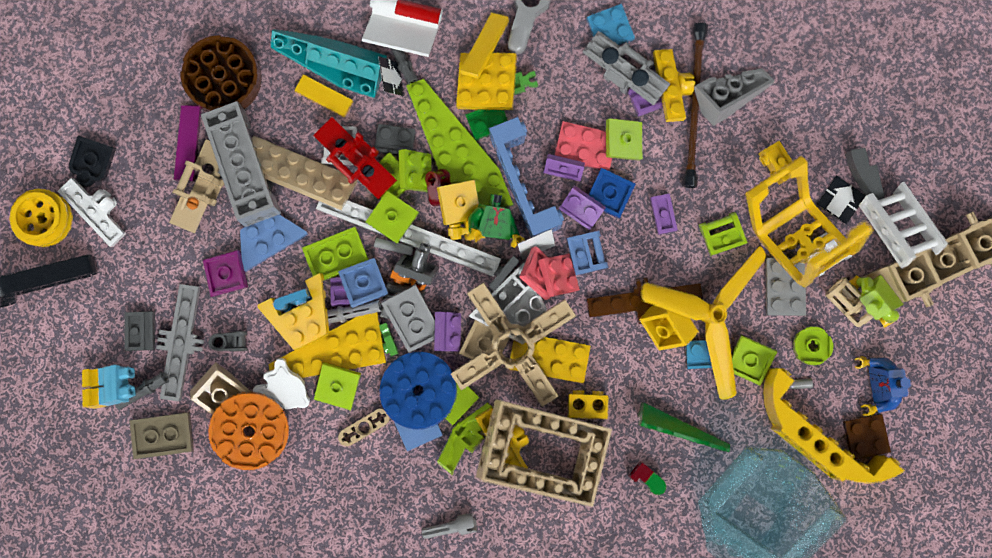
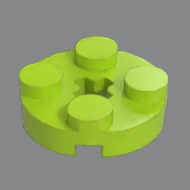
M807 327L796 334L793 340V351L796 358L804 364L820 365L832 355L833 340L822 328ZM812 340L818 346L814 349V352L808 347Z

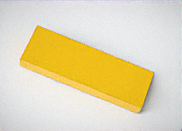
M304 74L294 90L301 96L344 118L354 102L352 99Z

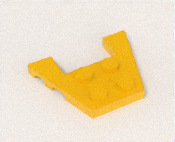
M323 273L305 280L312 300L282 315L280 310H276L273 306L275 298H270L257 305L258 309L293 350H298L330 334L328 312L325 308L326 292L323 288Z

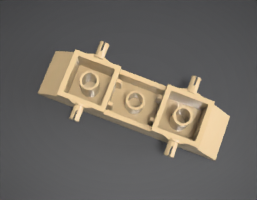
M974 212L966 215L971 226L946 237L945 240L948 245L939 254L935 255L930 248L916 253V257L906 267L901 268L897 261L862 277L874 279L882 275L902 303L916 297H921L926 307L934 305L929 295L933 289L971 270L978 269L984 265L991 264L992 266V216L978 222Z

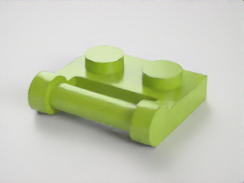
M736 212L729 213V216L709 223L703 222L699 224V229L710 256L747 244ZM729 223L733 224L734 228L714 235L709 233V230Z

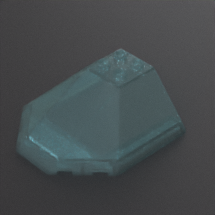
M746 447L698 500L703 532L706 538V548L716 558H811L848 521L816 474L780 449Z

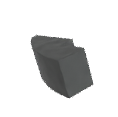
M866 147L850 150L845 153L852 176L865 195L873 193L878 200L885 198L878 166L869 165Z

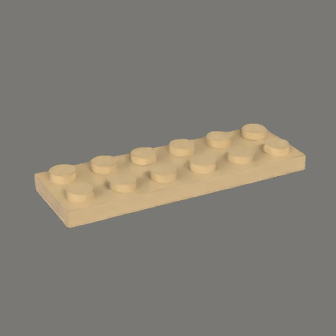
M256 136L252 137L265 179L339 210L343 209L358 180L350 184L348 178L336 169Z

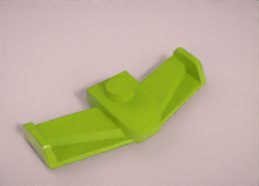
M489 403L484 404L463 421L458 422L452 429V433L437 460V463L451 475H453L464 450L467 449L473 453L484 440V437L479 434L482 429L475 417L491 408L492 406Z

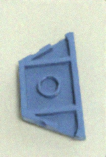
M276 215L244 227L240 230L244 271L247 272L307 236L308 233L281 215Z

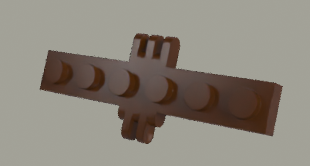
M647 277L643 278V283H648ZM640 278L635 279L636 286L633 287L632 293L586 299L589 318L636 312L638 325L642 324L639 319L651 306L655 305L647 303L642 299L643 286H641ZM701 283L669 287V289L698 296L703 300Z

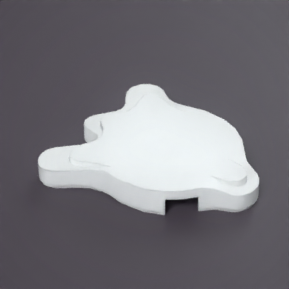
M278 358L275 362V369L264 374V379L268 382L267 384L256 385L253 388V392L269 396L283 409L305 408L310 402L304 380L288 368L284 358Z

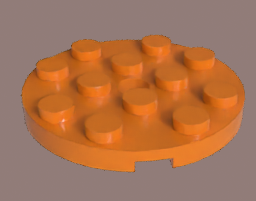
M257 392L238 393L224 400L214 411L209 423V441L213 451L225 464L240 470L260 469L269 465L283 452L289 435L288 419L282 407L269 396ZM251 426L254 428L255 433L248 436L244 434L243 429Z

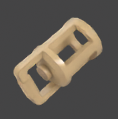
M846 277L837 281L825 293V296L856 327H861L873 318L868 313L863 315L860 320H856L852 316L853 313L857 314L863 309V303L859 298L861 293ZM845 286H847L856 295V297ZM834 296H836L844 304V306Z

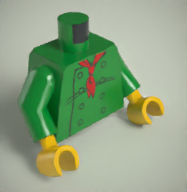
M491 194L489 205L479 204L468 217L470 232L467 235L468 240L474 237L475 242H478L482 236L505 240L512 238L511 247L513 248L517 246V242L525 241L519 235L511 210L500 207L502 200L500 195Z

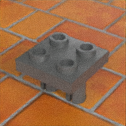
M421 243L420 247L416 249L414 257L404 254L396 263L393 272L398 273L403 278L410 277L415 279L422 285H431L440 267L427 262L431 246Z

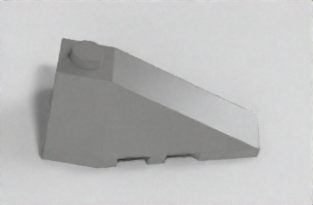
M761 68L745 71L735 76L728 74L724 78H708L697 84L694 90L701 113L714 126L731 116L771 86L775 80Z

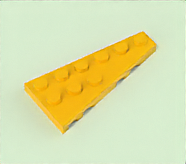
M378 312L355 317L329 331L330 334L281 358H284L288 368L301 378L320 375L324 362L349 370L386 363ZM276 361L269 364L270 371L275 369Z

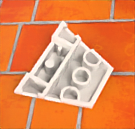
M525 263L520 265L496 291L491 293L509 322L523 327L547 311L541 296L519 277ZM477 308L469 315V317L488 326ZM511 332L508 336L521 344L525 343L522 334L515 336Z

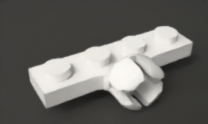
M70 178L58 190L59 194L110 247H113L126 235L122 228L110 217V211L117 205V201L114 197L111 199V194L106 190L98 189L93 195H89L74 178Z

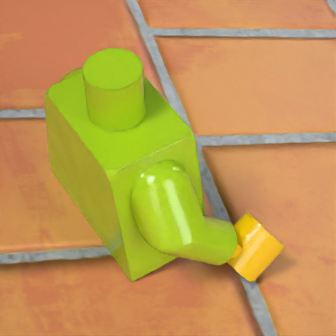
M856 275L849 281L856 289L861 287L860 301L866 307L867 313L872 315L875 320H879L884 328L898 320L899 313L895 310L901 307L903 303L882 275L874 279L858 277Z

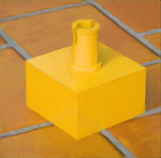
M656 305L651 306L639 319L659 351L687 346L699 332L691 318Z

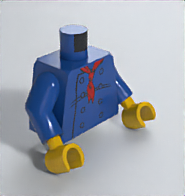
M860 356L854 359L862 362V365L854 366L856 369L870 365L868 367L873 401L876 405H862L861 408H869V412L863 414L864 416H872L876 411L880 413L894 410L902 402V398L908 396V388L911 386V381L906 377L904 368L897 367L888 358H870L868 360L865 356Z

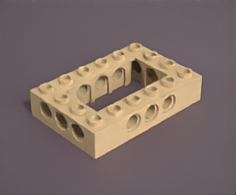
M495 399L476 477L481 481L593 507L612 429ZM513 425L581 442L572 479L504 463L505 457H508L507 449L510 437H513Z

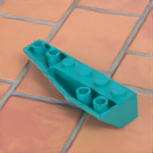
M272 30L270 48L338 87L372 98L376 97L382 80L378 56L387 59L386 55L315 35Z

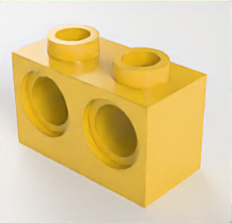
M573 390V394H568L567 417L608 419V395H604V391H592V395H585L584 391ZM579 398L583 401V407L576 410L573 407V402ZM596 399L602 401V408L600 410H594L592 406L593 401Z

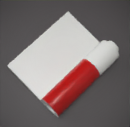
M407 0L370 1L372 15L362 37L363 42L429 57L440 26L443 9Z

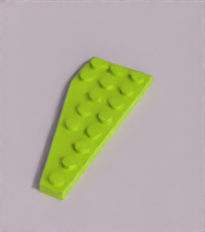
M422 79L406 85L438 170L442 168L448 170L451 184L475 180L479 204L489 205L491 194L502 196L500 207L507 208L512 206L513 202L500 169L427 82Z

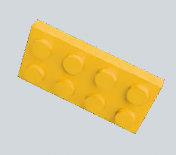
M543 337L534 343L532 357L546 377L584 384L591 346ZM513 340L510 359L522 357L528 349V343L521 344ZM515 366L513 367V369H509V370L518 371Z

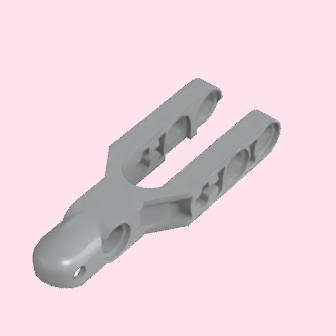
M513 0L517 13L508 40V50L511 53L519 55L526 50L535 18L548 9L551 0H540L539 4L535 7L525 6L522 0Z

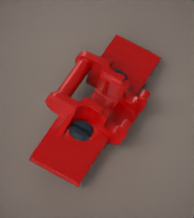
M333 117L313 135L330 152L326 161L328 163L331 162L348 178L350 184L359 180L377 199L397 181L375 159L378 155V150L375 147L369 146L363 140V135L359 132L353 138ZM341 155H344L358 169L354 174L338 159Z

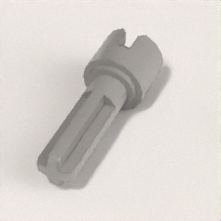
M474 513L457 516L455 521L423 528L422 536L424 539L457 532L461 535L477 532L476 519L473 518Z

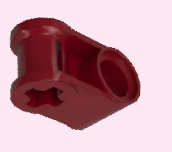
M443 168L437 172L430 171L425 176L428 200L432 206H440L437 187L451 184L450 173Z

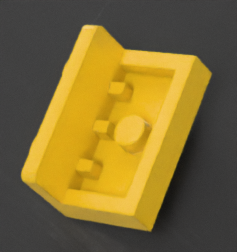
M780 141L758 153L761 163L769 169L770 176L792 162ZM788 173L776 182L780 185L791 177Z

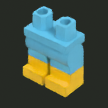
M111 365L99 369L82 370V387L88 388L82 390V407L97 409L129 402V398L135 396V388L132 385H128V379L134 378L135 369Z

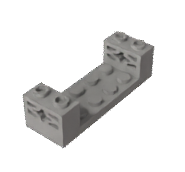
M236 101L201 114L236 220L247 227L281 214L276 196L269 191L248 130L251 128L244 108Z

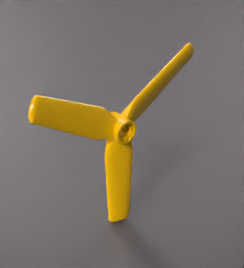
M761 246L752 253L725 284L712 304L706 303L698 296L647 282L642 287V299L645 302L693 320L705 322V338L719 398L722 400L733 398L737 394L729 333L724 322L727 318V309L766 260V253Z

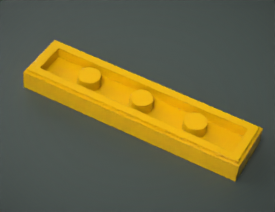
M491 12L460 70L461 74L479 79L509 22L507 16Z

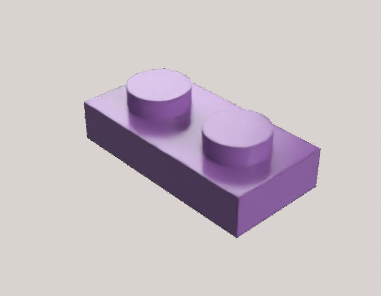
M548 154L544 173L580 182L585 162Z
M670 193L651 197L650 201L658 235L678 231Z

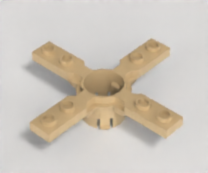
M484 282L467 293L494 333L490 349L480 353L451 373L461 390L501 364H505V367L513 369L514 366L517 368L542 407L557 398L558 393L538 363H536L532 354L535 342L576 316L565 299L523 327L509 322ZM511 332L515 336L522 334L525 342L528 343L526 353L517 359L506 358L501 350L498 349L499 341L501 339L504 340Z

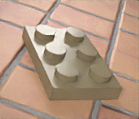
M190 412L129 420L133 459L194 451Z

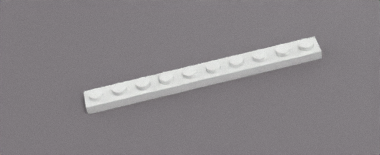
M348 200L342 210L320 201L318 202L317 210L382 234L366 223V220L373 211L372 209ZM414 225L408 228L400 242L419 248L421 243L431 246L429 253L492 277L495 276L493 274L498 269L501 258Z

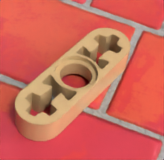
M377 409L343 429L339 433L338 440L343 446H351L385 426L390 421V417L386 414L385 422L378 421L374 423L377 426L374 428L372 421L368 418L376 419L378 412L386 414L384 409ZM361 422H367L370 425L367 433H362L359 430ZM355 426V430L360 437L357 438V435H354L350 438V443L349 441H344V433L350 434L354 432L352 427Z

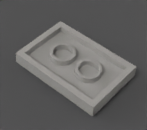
M766 258V316H806V288L800 286L775 258ZM799 262L794 265L804 275L805 263Z
M416 284L381 302L408 353L435 340V318Z

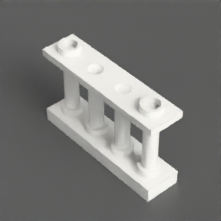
M902 182L897 187L892 196L878 200L871 193L866 195L860 203L859 207L901 268L908 266L916 257V253L931 248L935 255H937L948 245L905 182ZM899 202L904 209L898 213L888 215L883 207ZM910 217L915 226L899 231L893 223ZM920 232L926 242L910 247L904 238Z

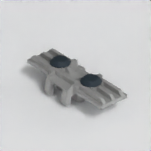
M598 31L582 53L606 70L604 79L607 82L612 81L620 87V91L623 94L627 93L629 87L654 106L670 86V83L652 71L650 68L654 62L648 61L629 47L630 44L626 42L621 47ZM626 53L642 65L641 69L638 70L622 58L623 55Z

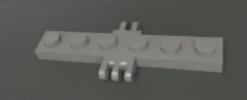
M179 284L172 331L159 330L158 334L166 335V337H158L157 341L165 343L164 346L156 345V349L168 351L164 373L169 378V382L162 385L160 399L181 401L189 354H194L195 351L202 352L203 348L195 346L196 343L204 344V340L197 339V335H193L201 287Z

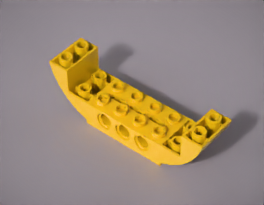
M769 368L764 381L763 396L767 415L773 425L771 429L826 475L841 482L850 480L858 483H877L892 479L904 472L899 466L900 462L891 456L889 458L885 455L873 456L867 465L853 460V454L845 449L844 451L838 447L839 443L833 438L825 437L820 427L815 424H809L806 421L808 418L798 411L796 413L792 410V405L785 399L780 400L794 380L790 377L791 374L784 368Z

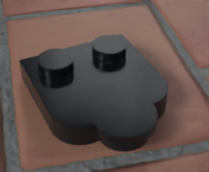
M78 135L69 161V169L73 174L77 175V182L82 187H91L96 181L105 180L116 148Z

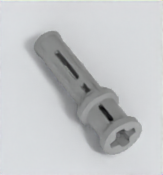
M379 300L353 308L351 306H338L336 309L327 310L329 325L339 321L344 323L349 318L382 312L381 303Z

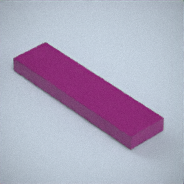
M181 105L174 169L175 181H180L186 167V161L195 164L197 160L202 110L199 106ZM195 170L192 171L188 182H194Z

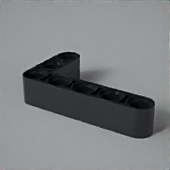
M83 255L0 276V308L10 306V303L11 305L15 304L18 295L91 277V274L92 276L96 275L98 272L92 255Z

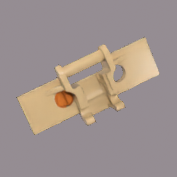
M207 139L196 163L185 162L186 167L177 188L173 189L172 192L181 197L169 223L192 233L196 232L207 205H216L220 189L224 187V181L219 180V167L211 143ZM205 164L213 166L214 171L211 174L205 173L202 170ZM192 171H198V178L190 194L184 193Z

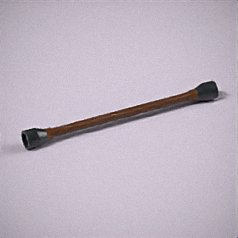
M702 22L694 23L692 31L695 41L693 72L695 86L701 80L702 50L708 34V24ZM695 90L692 93L689 159L682 179V187L697 188L698 176L694 163L699 104Z

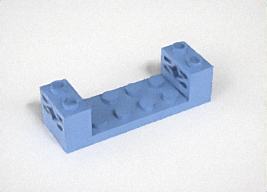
M516 117L489 128V137L532 238L551 229L552 232L559 230L564 218L561 211L556 210L555 206L534 214L535 209L532 201H527L528 192L525 184H520V172L517 165L513 166L512 164L513 156L510 148L523 144L527 136L524 122H520L519 118Z

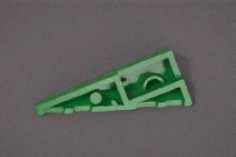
M644 402L641 403L638 417H640L639 426L725 452L730 451V444Z

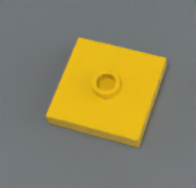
M475 180L437 187L444 225L468 221L470 214L479 205Z

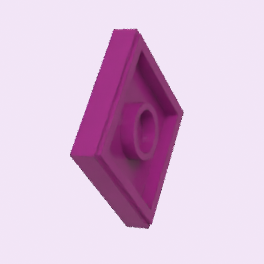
M239 250L203 260L211 297L248 288Z

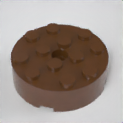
M214 35L201 39L187 51L183 58L184 62L180 72L182 86L189 98L206 112L236 101L246 109L256 99L260 91L262 74L259 63L248 47L233 37ZM224 72L223 78H218Z

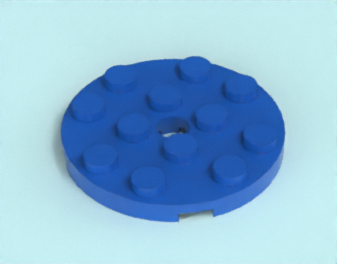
M411 352L397 358L386 369L380 383V400L386 414L397 424L413 430L428 429L442 422L450 414L457 398V383L451 376V368L441 358L427 352ZM416 385L423 387V393L419 396L413 393Z

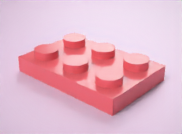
M562 122L555 156L585 162L587 167L599 170L603 168L609 171L612 158L606 157V131Z

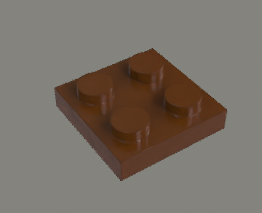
M883 414L843 421L849 452L854 455L853 460L891 453Z

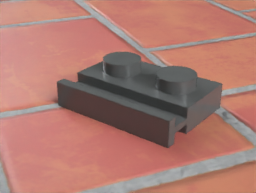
M378 124L375 148L379 153L388 154L390 152L393 155H399V150L402 149L413 151L416 129Z
M124 312L125 351L155 350V312Z

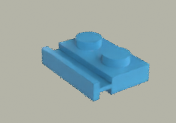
M706 340L690 341L685 346L687 369L712 368Z

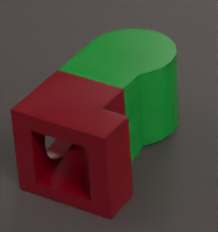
M641 461L628 475L635 482L638 479L642 480L647 485L649 491L655 495H662L666 491L665 481Z

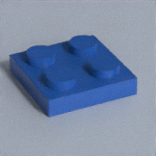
M601 168L589 196L606 207L603 212L620 219L636 184Z

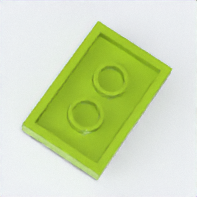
M356 227L302 247L312 276L323 273L324 281L338 276V271L369 260Z

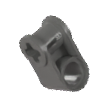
M247 331L213 334L209 339V346L214 351H248L245 337ZM219 337L224 341L220 348L215 345V341Z

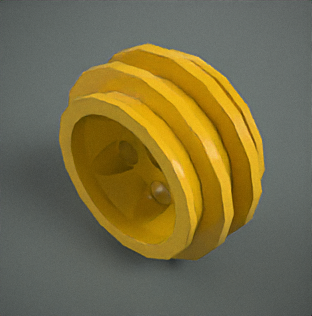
M37 188L26 191L16 199L11 207L9 220L11 229L18 239L32 246L49 247L58 244L67 236L72 227L73 215L71 206L62 196L47 189ZM43 202V206L38 208L37 205ZM31 224L34 225V229L32 231L29 227Z

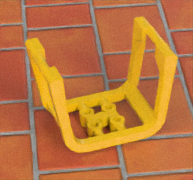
M803 156L785 165L745 192L752 228L756 236L787 273L800 286L805 288L812 284L814 278L848 255L858 253L872 232V228L864 221L849 231L846 238L816 207L811 200L809 192L808 161ZM789 173L791 178L797 179L800 199L762 224L760 203L769 194L768 187ZM807 210L815 219L814 222L803 224L800 230L794 234L787 235L785 241L778 246L769 238L768 235ZM821 226L828 234L824 237L815 238L812 243L810 238L813 235V231ZM834 240L837 245L826 251V244ZM797 243H799L801 248L797 251V255L788 259L783 251L786 249L793 250L797 247ZM799 262H807L804 275L794 265Z

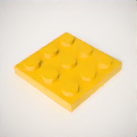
M460 53L457 109L513 110L517 63L516 53H492L479 79L461 74L460 70L469 53Z

